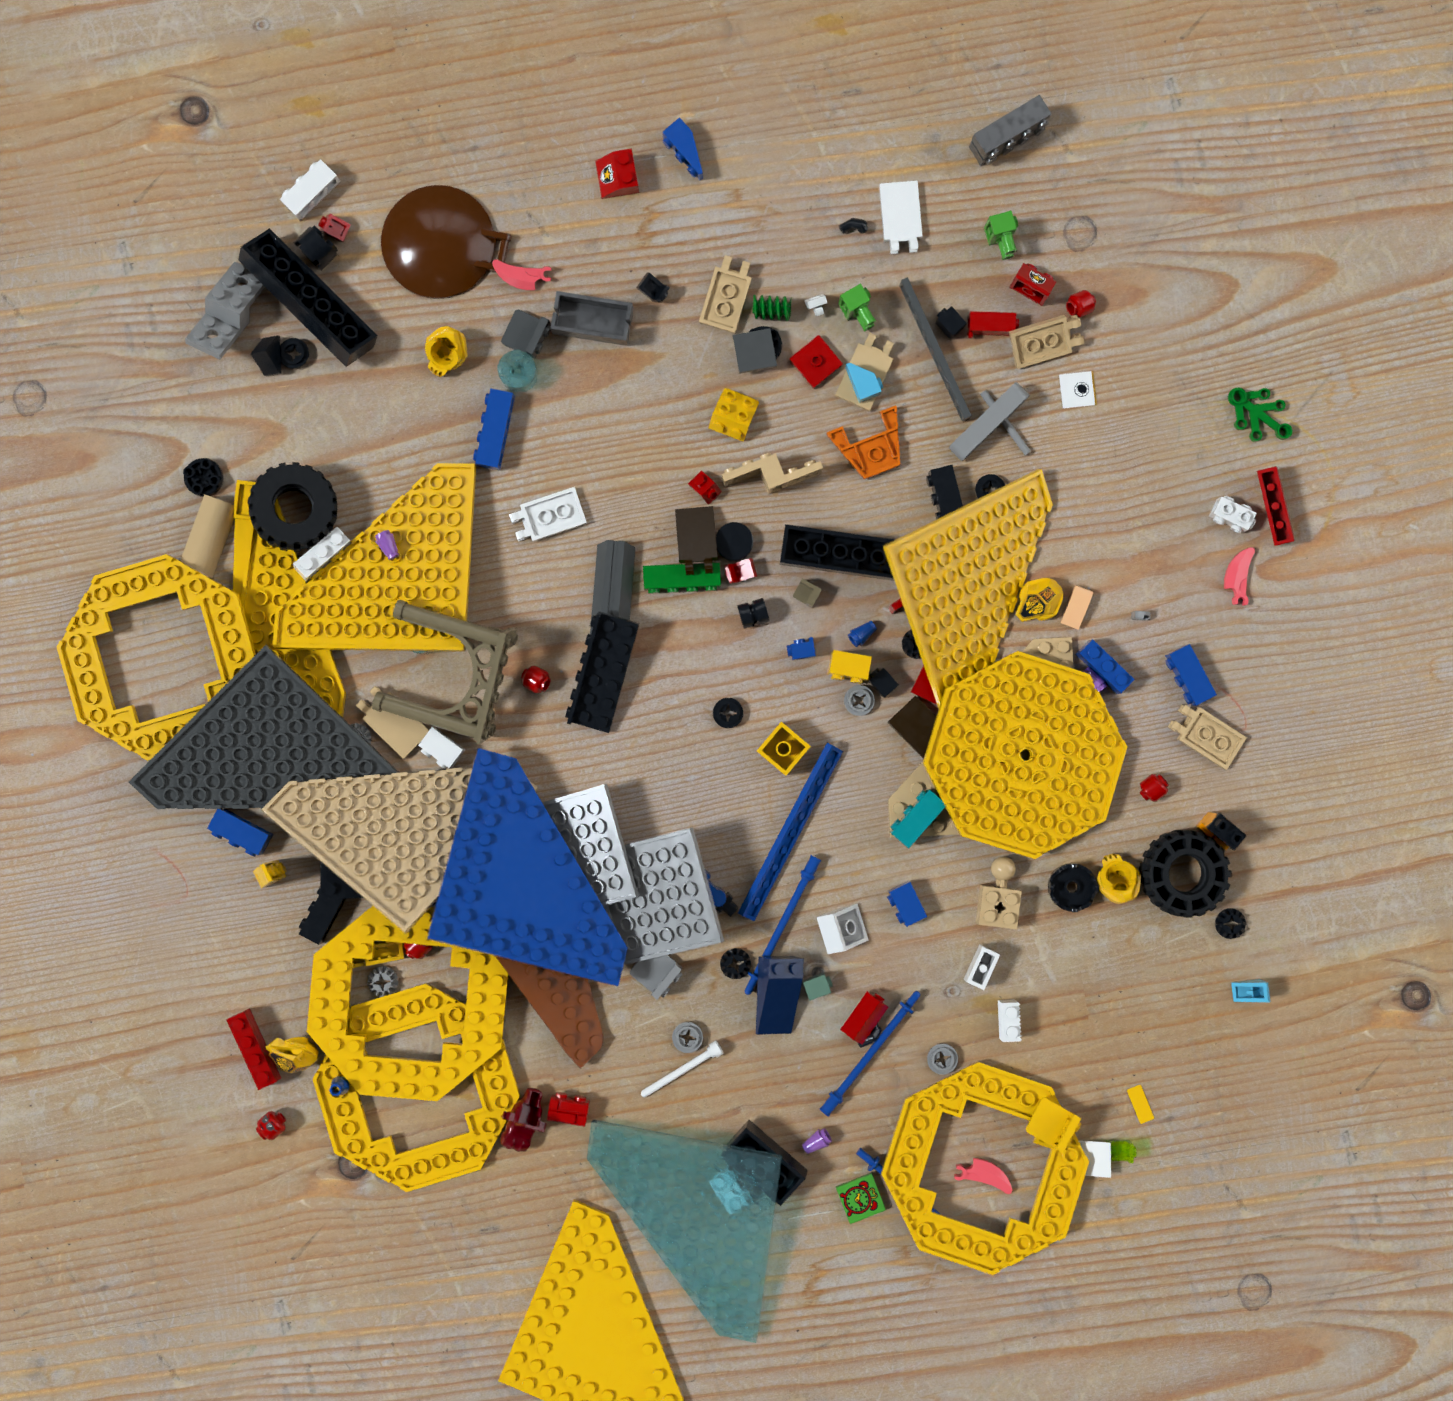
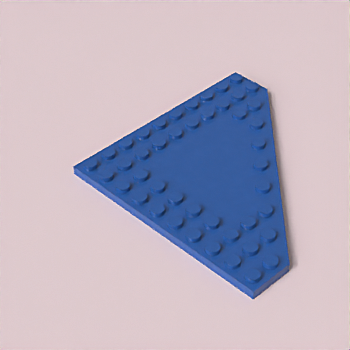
M478 748L427 939L619 986L628 948L516 758Z

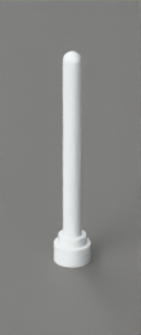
M717 1041L709 1044L710 1047L707 1048V1051L642 1090L641 1096H649L710 1057L718 1058L723 1055L724 1052Z

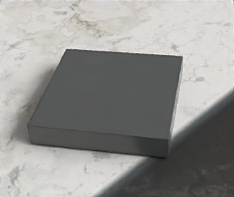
M770 328L733 335L739 374L777 367Z

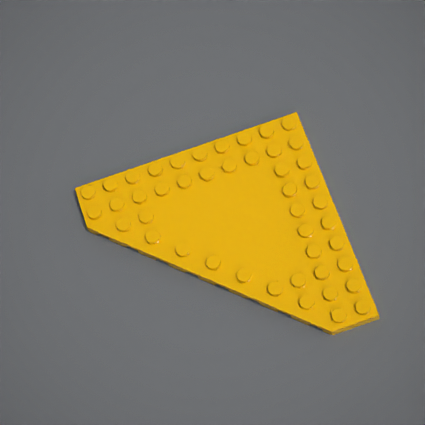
M437 463L432 467V470L411 486L412 488L405 495L400 496L392 504L391 508L384 514L379 515L371 523L370 527L358 534L349 546L336 554L327 566L315 573L306 585L301 586L290 596L291 598L285 604L280 605L275 610L272 647L274 649L465 652V645L456 637L393 618V610L396 602L400 599L407 601L410 605L467 621L476 465L470 463ZM385 530L393 533L399 556L393 560H389L375 542V536Z
M1037 469L883 546L938 709L946 688L991 665L996 660L999 652L998 645L1006 633L1009 625L1007 623L1010 613L1014 611L1018 600L1016 598L1018 591L1023 587L1027 576L1029 562L1032 563L1037 549L1035 547L1037 540L1042 536L1046 525L1044 521L1047 513L1051 511L1053 506L1042 469Z
M574 1199L498 1381L544 1401H684L610 1215Z

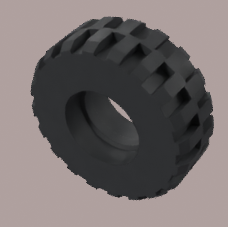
M292 462V465L281 463L279 467L268 468L264 475L261 474L256 479L257 482L252 486L251 494L248 498L249 515L254 529L269 545L279 547L283 551L294 550V552H300L301 549L305 548L309 550L333 530L337 519V497L332 484L324 478V474L320 471L313 470V467L307 464L301 466L298 462ZM288 491H299L307 495L312 504L310 516L305 521L297 524H290L280 520L275 513V502L281 494Z
M1173 830L1170 833L1160 835L1158 840H1153L1149 844V850H1145L1142 856L1144 857L1143 863H1140L1139 870H1142L1140 883L1144 886L1143 891L1145 895L1160 910L1178 917L1192 918L1193 916L1205 915V912L1208 910H1214L1217 907L1216 904L1224 900L1225 896L1223 894L1225 890L1230 888L1228 877H1231L1232 873L1231 870H1228L1230 861L1228 857H1225L1224 849L1217 845L1213 838L1201 832ZM1182 855L1194 857L1201 868V877L1198 884L1186 892L1175 889L1169 879L1171 864Z

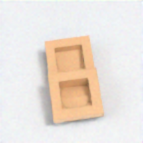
M1075 585L1060 622L1079 630L1093 591Z

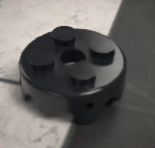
M1067 863L1059 866L1053 871L1048 880V893L1051 900L1059 908L1069 912H1079L1089 907L1099 891L1098 883L1092 871L1076 863ZM1069 882L1076 883L1077 889L1075 892L1070 893L1067 890Z

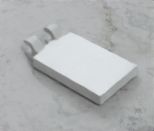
M918 181L879 184L884 242L890 241V254H898L899 242L909 241V253H916L918 250L917 239H922Z
M575 487L521 504V511L509 514L512 523L522 520L525 527L524 530L515 532L518 541L531 537L532 542L587 524Z

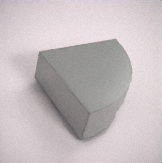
M1133 611L1131 612V619L1149 621L1151 613Z

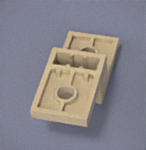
M766 453L760 456V460L755 462L748 460L742 463L740 468L735 469V467L724 470L722 482L724 487L760 474L769 495L820 475L823 466L821 461L815 462V460L805 463V466L801 469L794 467L787 470V474L784 475L776 453L773 455Z

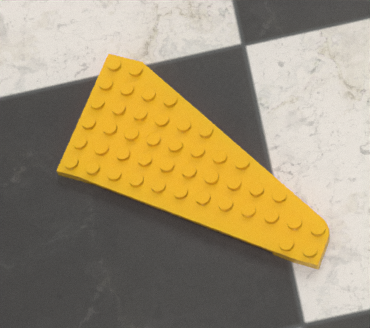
M237 480L234 497L233 591L240 596L255 652L257 654L265 645H268L343 718L346 691L331 650L274 649L272 647L275 610L280 605L285 604L291 598L290 596L301 586L306 585L307 582L293 567V563L299 559L297 552H294V550L283 551L279 547L269 545L254 529L249 515L248 498L251 494L250 490L256 482ZM277 498L275 513L280 520L286 522Z

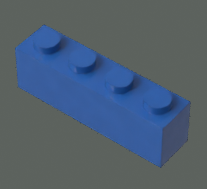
M490 388V393L486 394V412H483L481 416L483 427L482 431L479 430L477 436L479 447L475 449L473 456L475 464L479 467L499 471L501 469L515 395L511 392Z

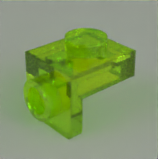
M1106 1140V1142L1111 1143V1161L1134 1163L1137 1151L1136 1146H1133L1130 1140Z

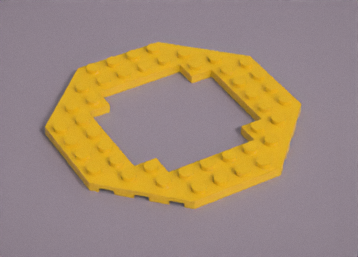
M168 554L95 575L89 590L84 594L78 605L79 609L70 620L63 639L57 645V651L77 721L93 728L94 731L114 740L120 746L133 751L147 761L151 760L206 704L139 723L134 705L116 710L96 641V636L113 632L108 615L109 612L173 593L178 594L182 610L201 606L221 676L220 680L203 684L208 702L256 655L239 594Z
M372 906L313 955L307 1033L360 1095L439 1101L502 1048L509 974L494 955L427 939L435 906H431L407 933H404ZM375 941L452 947L450 967L469 968L463 1043L444 1042L441 1061L365 1055L366 1035L347 1034L354 958L372 960L374 957Z
M424 983L351 1006L348 1016L347 1034L366 1035V1042L436 1021L442 1039L461 1034L463 1041L466 1004L432 985ZM502 1039V1048L472 1072L482 1107L464 1113L469 1131L397 1153L392 1135L376 1140L372 1139L360 1095L351 1084L349 1091L344 1095L333 1096L330 1093L329 1089L332 1080L335 1077L343 1076V1074L326 1054L312 1079L334 1154L352 1161L353 1164L364 1170L367 1169L386 1182H391L400 1187L405 1192L481 1170L507 1121L502 1119L504 1111L511 1112L520 1097L504 1039Z
M977 1061L905 1098L881 1175L920 1251L990 1275H995L1000 1270L1020 1262L1025 1257L1043 1250L1058 1240L1066 1238L1089 1165V1160L1075 1132L1071 1137V1146L1064 1153L1034 1137L1033 1143L1050 1148L1051 1150L1029 1221L1025 1223L1009 1217L1003 1236L932 1212L937 1193L919 1186L942 1112L961 1118L966 1101L970 1100L1030 1120L1041 1098H1046L1061 1106L1051 1086Z

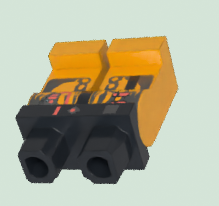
M1208 812L1196 826L1205 835L1212 837L1216 841L1215 843L1224 850L1230 847L1235 851L1247 837L1245 833L1221 813Z

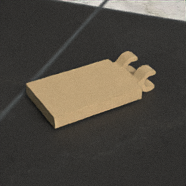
M725 255L721 268L715 266L699 323L735 334L752 277L747 276L750 269L749 262L743 261L740 272L730 269L732 257Z
M1061 315L1009 331L1016 368L1020 369L1072 353V347L1084 344V338L1080 333L1073 335L1070 333V329L1081 326L1080 318L1077 315H1073L1067 319L1065 315Z
M869 333L865 344H858L850 363L875 373L876 378L879 377L883 383L893 361L889 354L894 343L887 340L882 351L872 346L877 335ZM847 371L835 394V397L870 412L876 397L859 403Z
M374 686L369 692L375 697L378 691H382L377 686ZM361 700L356 705L366 714L363 720L403 759L420 744L429 732V729L422 722L386 711L379 712L373 710L372 705L369 706L364 700Z
M1181 704L1178 712L1187 716L1183 725L1176 721H1171L1168 728L1180 734L1177 740L1222 769L1227 770L1247 737L1202 708L1197 707L1194 711L1189 706Z

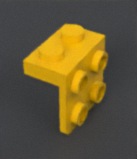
M728 388L723 389L712 413L708 428L744 442L759 401Z
M1041 1098L1025 1130L1030 1135L1064 1153L1071 1146V1137L1074 1132L1077 1133L1081 1126V1118L1052 1101Z

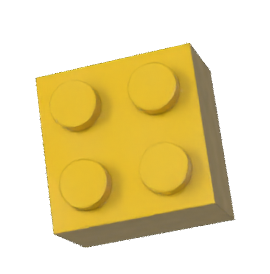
M833 650L827 675H832L831 679L842 681L844 678H849L850 682L861 684L863 681L868 680L872 657Z
M780 722L756 752L786 776L811 746L783 722Z

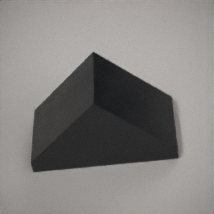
M280 336L262 338L251 352V356L264 376L282 374Z

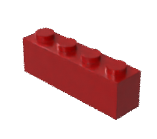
M1274 466L1257 471L1274 546L1294 542V533L1278 467Z
M250 1008L226 1019L258 1090L280 1080L282 1077L275 1062L269 1055L270 1052L266 1049V1042Z

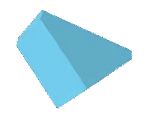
M1255 979L1231 983L1234 1002H1270L1268 982Z

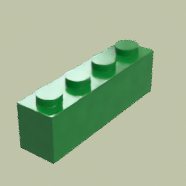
M704 563L693 564L694 575H686L685 564L643 566L644 590H648V594L660 593V590H667V593H677L679 589H686L687 592H697L698 588H706V591H717V587H721L720 563H712L713 573L705 574Z

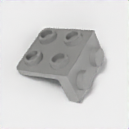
M665 955L637 962L630 970V975L652 992L651 995L658 1000L660 996L664 998L670 991L668 986L671 982L676 983L682 976L680 972L682 966L670 956Z

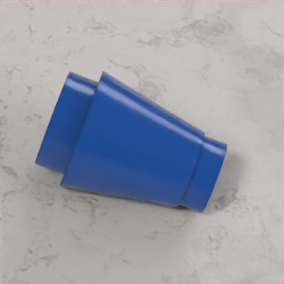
M869 621L850 630L848 638L855 647L862 646L877 628L872 621Z
M343 1076L335 1077L331 1082L329 1091L333 1096L344 1095L349 1091L350 1083Z

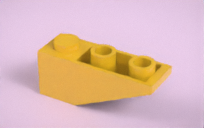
M279 860L263 863L253 870L261 888L286 878L285 873L287 872L284 864L279 862Z

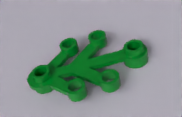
M1234 388L1228 394V401L1235 407V429L1243 430L1247 426V421L1244 419V407L1249 411L1252 431L1249 434V438L1251 441L1257 442L1262 438L1258 419L1273 429L1276 437L1280 440H1285L1292 435L1293 430L1289 424L1284 423L1280 425L1263 412L1271 410L1280 412L1284 410L1286 404L1283 400L1254 405L1249 400L1258 398L1264 401L1270 397L1269 389L1262 388L1259 391L1246 392L1242 388ZM1261 391L1266 392V397L1261 396ZM1234 395H1239L1240 400H1235ZM1276 403L1281 404V409L1276 407ZM1238 421L1243 422V427L1238 426ZM1280 429L1285 431L1284 436L1280 434ZM1253 433H1257L1259 435L1258 439H1255L1253 437Z

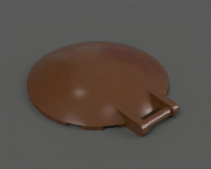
M432 185L408 193L393 206L383 225L381 249L388 270L405 289L422 297L444 299L470 290L487 271L497 273L492 264L496 241H501L498 260L505 263L508 244L511 242L512 236L494 231L485 209L468 193L450 186Z

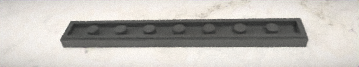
M908 277L902 279L899 285L956 410L963 422L969 420L972 415Z

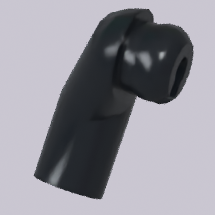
M851 218L839 225L843 234L853 228L858 229V232L861 234L868 231L867 222L863 219Z
M878 1023L863 1045L858 1043L860 1048L875 1042L881 1033V1027H879Z

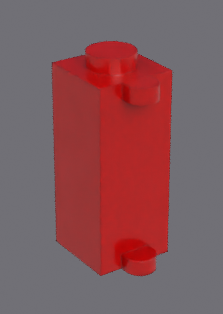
M970 311L968 315V338H972L973 335L1010 336L1009 331L1019 329V319H1016V313Z
M866 991L840 1030L852 1040L863 1045L889 1008L883 1003L885 999L877 993L872 995Z

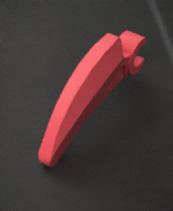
M494 259L492 262L499 277L518 289L535 290V282L537 280L551 281V277L543 275L544 271H551L549 266L527 268L513 266L498 259Z
M1252 547L1239 552L1231 560L1225 573L1224 589L1233 590V605L1238 604L1239 598L1242 599V606L1248 605L1249 600L1246 596L1247 576L1251 559L1255 553V549Z
M973 1158V1163L970 1167L956 1164V1169L962 1170V1174H954V1179L959 1181L963 1179L978 1181L992 1185L1006 1194L1012 1193L1008 1177L992 1162Z

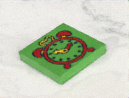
M872 1173L836 1186L850 1224L886 1210Z

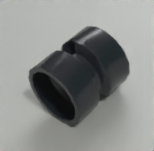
M763 598L753 600L751 605L749 603L737 605L744 629L753 627L755 622L758 624L770 622Z

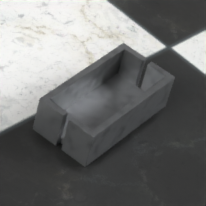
M1038 95L976 132L972 137L969 148L980 166L985 163L989 165L997 159L998 155L1008 154L1013 150V146L1017 144L1022 145L1033 134L1037 136L1045 131V127L1049 123L1048 120L1052 114L1042 97Z
M556 291L555 312L552 315L550 328L552 334L628 346L634 310L633 303Z

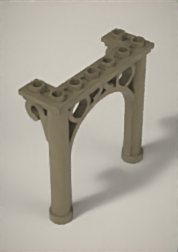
M399 599L393 610V618L450 634L465 645L473 665L472 682L466 696L451 708L436 709L378 691L373 699L372 709L379 712L386 711L474 738L473 740L476 741V744L480 745L493 736L496 730L493 707L499 698L498 686L502 684L504 678L502 670L508 661L507 649L515 645L518 639V634H516L517 628L512 627L502 630L495 627H484L410 605L407 601ZM468 638L483 643L474 648L473 644ZM482 648H487L491 654L487 664L482 663L477 655ZM491 666L487 680L483 675V670H480V668L486 669ZM481 689H485L483 702L478 697H472L473 694L477 695ZM470 701L475 702L478 707L475 717L469 716L466 712L465 704ZM459 709L462 718L449 714Z

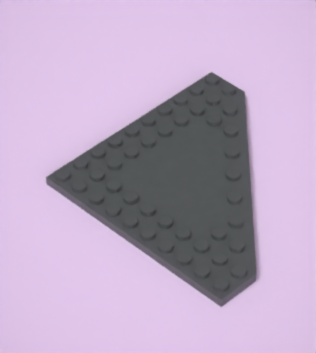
M265 645L129 783L156 809H262L289 781L330 780L338 777L352 776L354 778L375 774L392 775V773L400 772L268 645Z

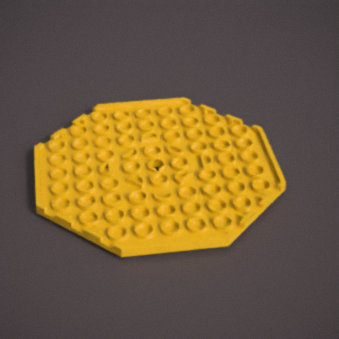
M1015 651L944 690L923 765L960 836L1036 859L1042 856V854L1066 843V841L1088 831L1093 826L1106 821L1128 746L1122 739L1115 721L1105 707L1106 704L1101 694L1095 689L1090 674ZM1024 749L1030 753L1028 760L1021 758L1020 753Z

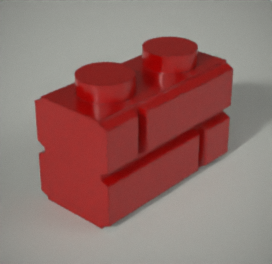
M556 1092V1095L552 1094L547 1120L585 1127L590 1101L586 1100L584 1096L576 1095L575 1098L567 1097L566 1093Z

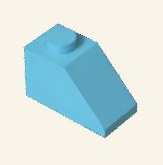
M852 363L846 364L845 369L859 403L881 394L883 384L879 377L876 378L875 373Z

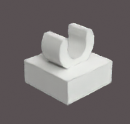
M821 294L804 300L806 308H813L815 315L824 314L822 305L827 303L825 295Z

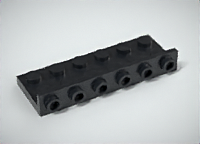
M600 611L596 616H592L590 627H593L591 634L587 635L585 645L588 646L587 651L582 653L580 663L583 664L582 669L577 671L575 681L578 682L577 688L572 690L570 699L573 700L572 706H568L565 715L568 718L567 724L575 723L602 732H610L640 623Z

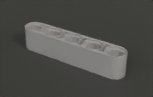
M1015 382L949 446V449L961 461L965 460L1030 395L1018 382Z

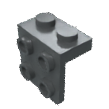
M515 310L501 342L503 345L535 359L537 354L539 355L542 351V343L545 337H548L550 334L551 324L544 317L538 319L521 310Z

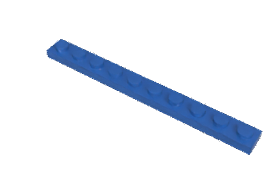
M826 743L738 911V914L755 921L843 753L837 747Z

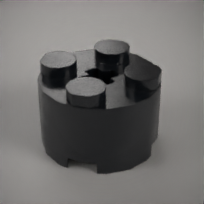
M315 225L312 228L309 226L293 243L297 247L301 245L299 248L302 250V253L315 266L319 263L317 267L322 271L337 256L336 252L338 250L329 239L327 241L323 239V233Z

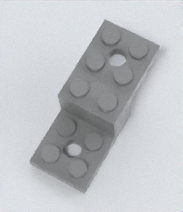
M234 262L205 297V315L185 338V344L220 360L250 323V306L265 286L245 266ZM238 283H246L247 285L240 286ZM209 335H216L217 337H215V338H209L208 336H209Z

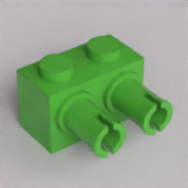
M1012 210L989 216L984 226L988 245H999L1002 260L1014 257L1013 253L1017 251L1013 235L1017 229L1016 227H1018V221L1016 216H1013Z
M860 283L841 294L838 305L847 321L853 317L857 318L865 332L874 327L876 320L868 308L871 295L866 287L863 288Z

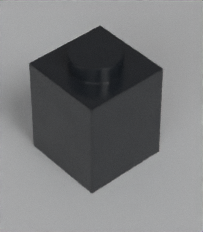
M952 306L948 310L946 308L941 310L937 314L938 319L935 323L950 340L965 328L967 324Z
M877 668L869 675L871 679L868 682L883 698L899 685L885 668L881 670Z

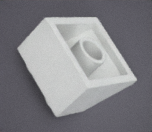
M858 904L840 908L817 917L828 954L843 952L868 941Z

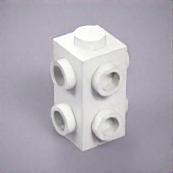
M1228 496L1218 498L1209 514V517L1213 518L1215 523L1220 525L1226 524L1236 533L1251 530L1256 523V519H1254L1256 512L1252 511L1250 506L1245 504L1239 505L1235 503L1233 498Z

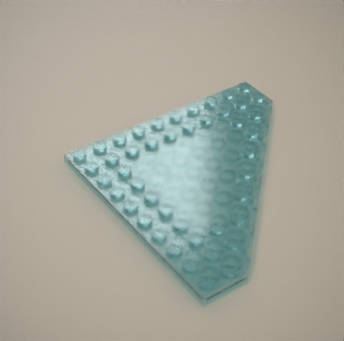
M592 1120L587 1160L715 1332L720 1336L756 1343L782 1155Z

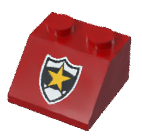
M632 148L613 151L595 161L602 199L639 193Z
M1023 263L1009 288L1042 306L1049 297L1056 281L1053 280L1054 278L1047 273L1042 274L1037 271L1034 265Z

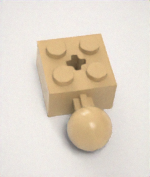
M1001 856L992 862L991 872L996 878L995 886L980 885L975 922L978 925L1017 929L1022 891L1007 888L1008 880L1014 876L1016 871L1015 863L1009 857ZM1000 902L1002 909L998 911L994 907Z

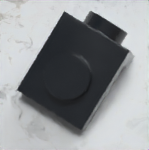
M647 272L636 288L652 302L659 303L668 296L667 291L670 287L664 285L651 273Z

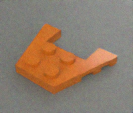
M896 405L879 412L886 428L884 432L853 444L849 443L843 426L826 433L827 437L864 480L900 466Z

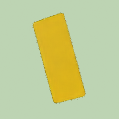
M1137 1085L1127 1089L1140 1124L1153 1120L1154 1116L1142 1086Z

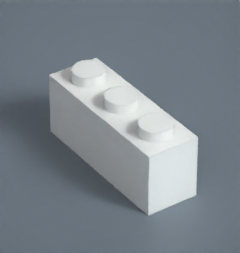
M320 159L310 166L309 171L305 175H301L296 180V184L291 189L289 188L283 192L280 200L301 221L341 181Z
M336 527L295 561L293 567L308 582L315 573L327 566L336 554L351 544L350 540Z

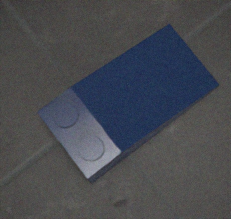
M759 956L756 1010L757 1035L792 1033L803 980V958L795 956Z

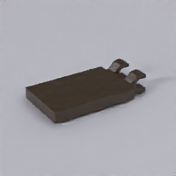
M713 506L675 509L679 564L685 563L686 575H694V562H704L705 574L713 573L712 561L718 560Z
M914 696L888 721V724L924 759L936 716Z

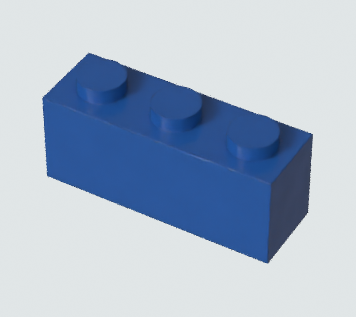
M1093 639L1089 640L1075 654L1106 681L1105 684L1116 694L1122 693L1135 680Z
M1190 644L1184 645L1165 655L1167 659L1165 660L1166 665L1170 670H1173L1176 676L1174 677L1175 682L1179 687H1182L1185 693L1183 697L1188 704L1197 706L1217 695Z
M225 808L216 810L207 829L212 831L211 834L220 839L222 837L228 839L230 845L237 848L241 846L246 849L245 852L254 857L256 855H263L274 835Z

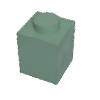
M824 972L802 980L810 1001L831 993L830 988L833 985L830 977H825Z

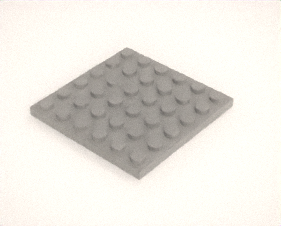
M693 827L625 845L639 896L603 906L628 948L624 965L724 941Z

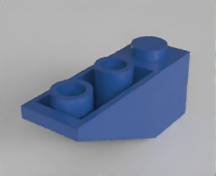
M679 117L662 132V141L668 149L672 148L676 153L675 157L681 164L684 162L688 166L687 170L691 176L697 177L701 181L703 179V172L693 133Z

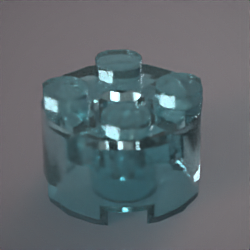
M520 350L509 351L500 359L497 365L498 375L509 390L513 392H526L537 382V366L532 357L526 352ZM516 369H520V370H521V373H520V374H518L517 372L515 373V370H516Z

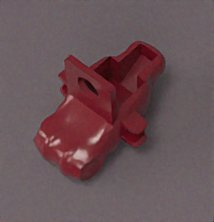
M527 1088L524 1096L516 1102L512 1111H504L502 1119L508 1120L506 1129L502 1133L500 1143L505 1148L514 1149L517 1152H526L531 1145L535 1131L545 1132L547 1124L541 1121L542 1108L540 1102L542 1092L540 1090Z

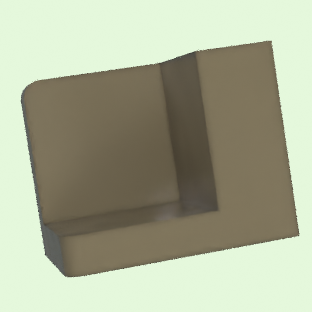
M802 579L793 597L812 608L822 589Z

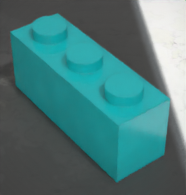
M930 789L922 790L916 797L918 801L913 806L910 804L903 811L905 814L901 820L896 819L890 826L892 829L890 833L907 848L912 846L945 808L943 801Z

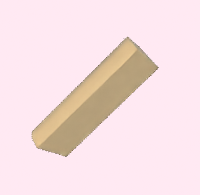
M204 494L182 554L181 562L209 578H213L234 521V505Z

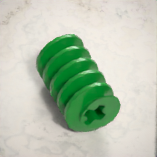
M753 295L752 314H754L755 319H758L760 314H762L763 320H766L767 315L770 316L771 320L777 315L779 321H781L784 315L786 321H789L792 297L787 302V298L784 296L780 302L778 296L775 297L774 301H772L771 296H768L765 301L763 295L760 296L759 300H757L756 295Z

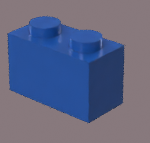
M910 881L888 890L890 895L887 898L892 907L896 906L898 911L896 917L900 924L904 923L908 927L927 917Z

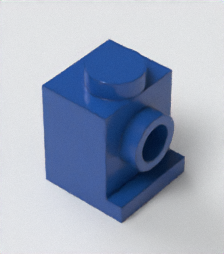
M813 637L808 638L809 642H805V639L793 640L794 644L786 645L788 657L792 656V660L816 656Z

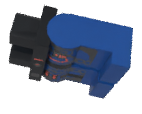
M705 869L716 910L719 913L724 911L731 917L737 911L738 906L732 901L733 897L729 892L725 894L723 888L715 886L709 880L711 875Z

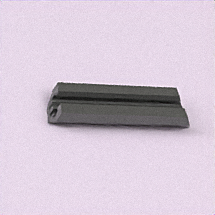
M606 540L597 544L592 616H596L600 611L630 620L636 551L634 546L625 541Z

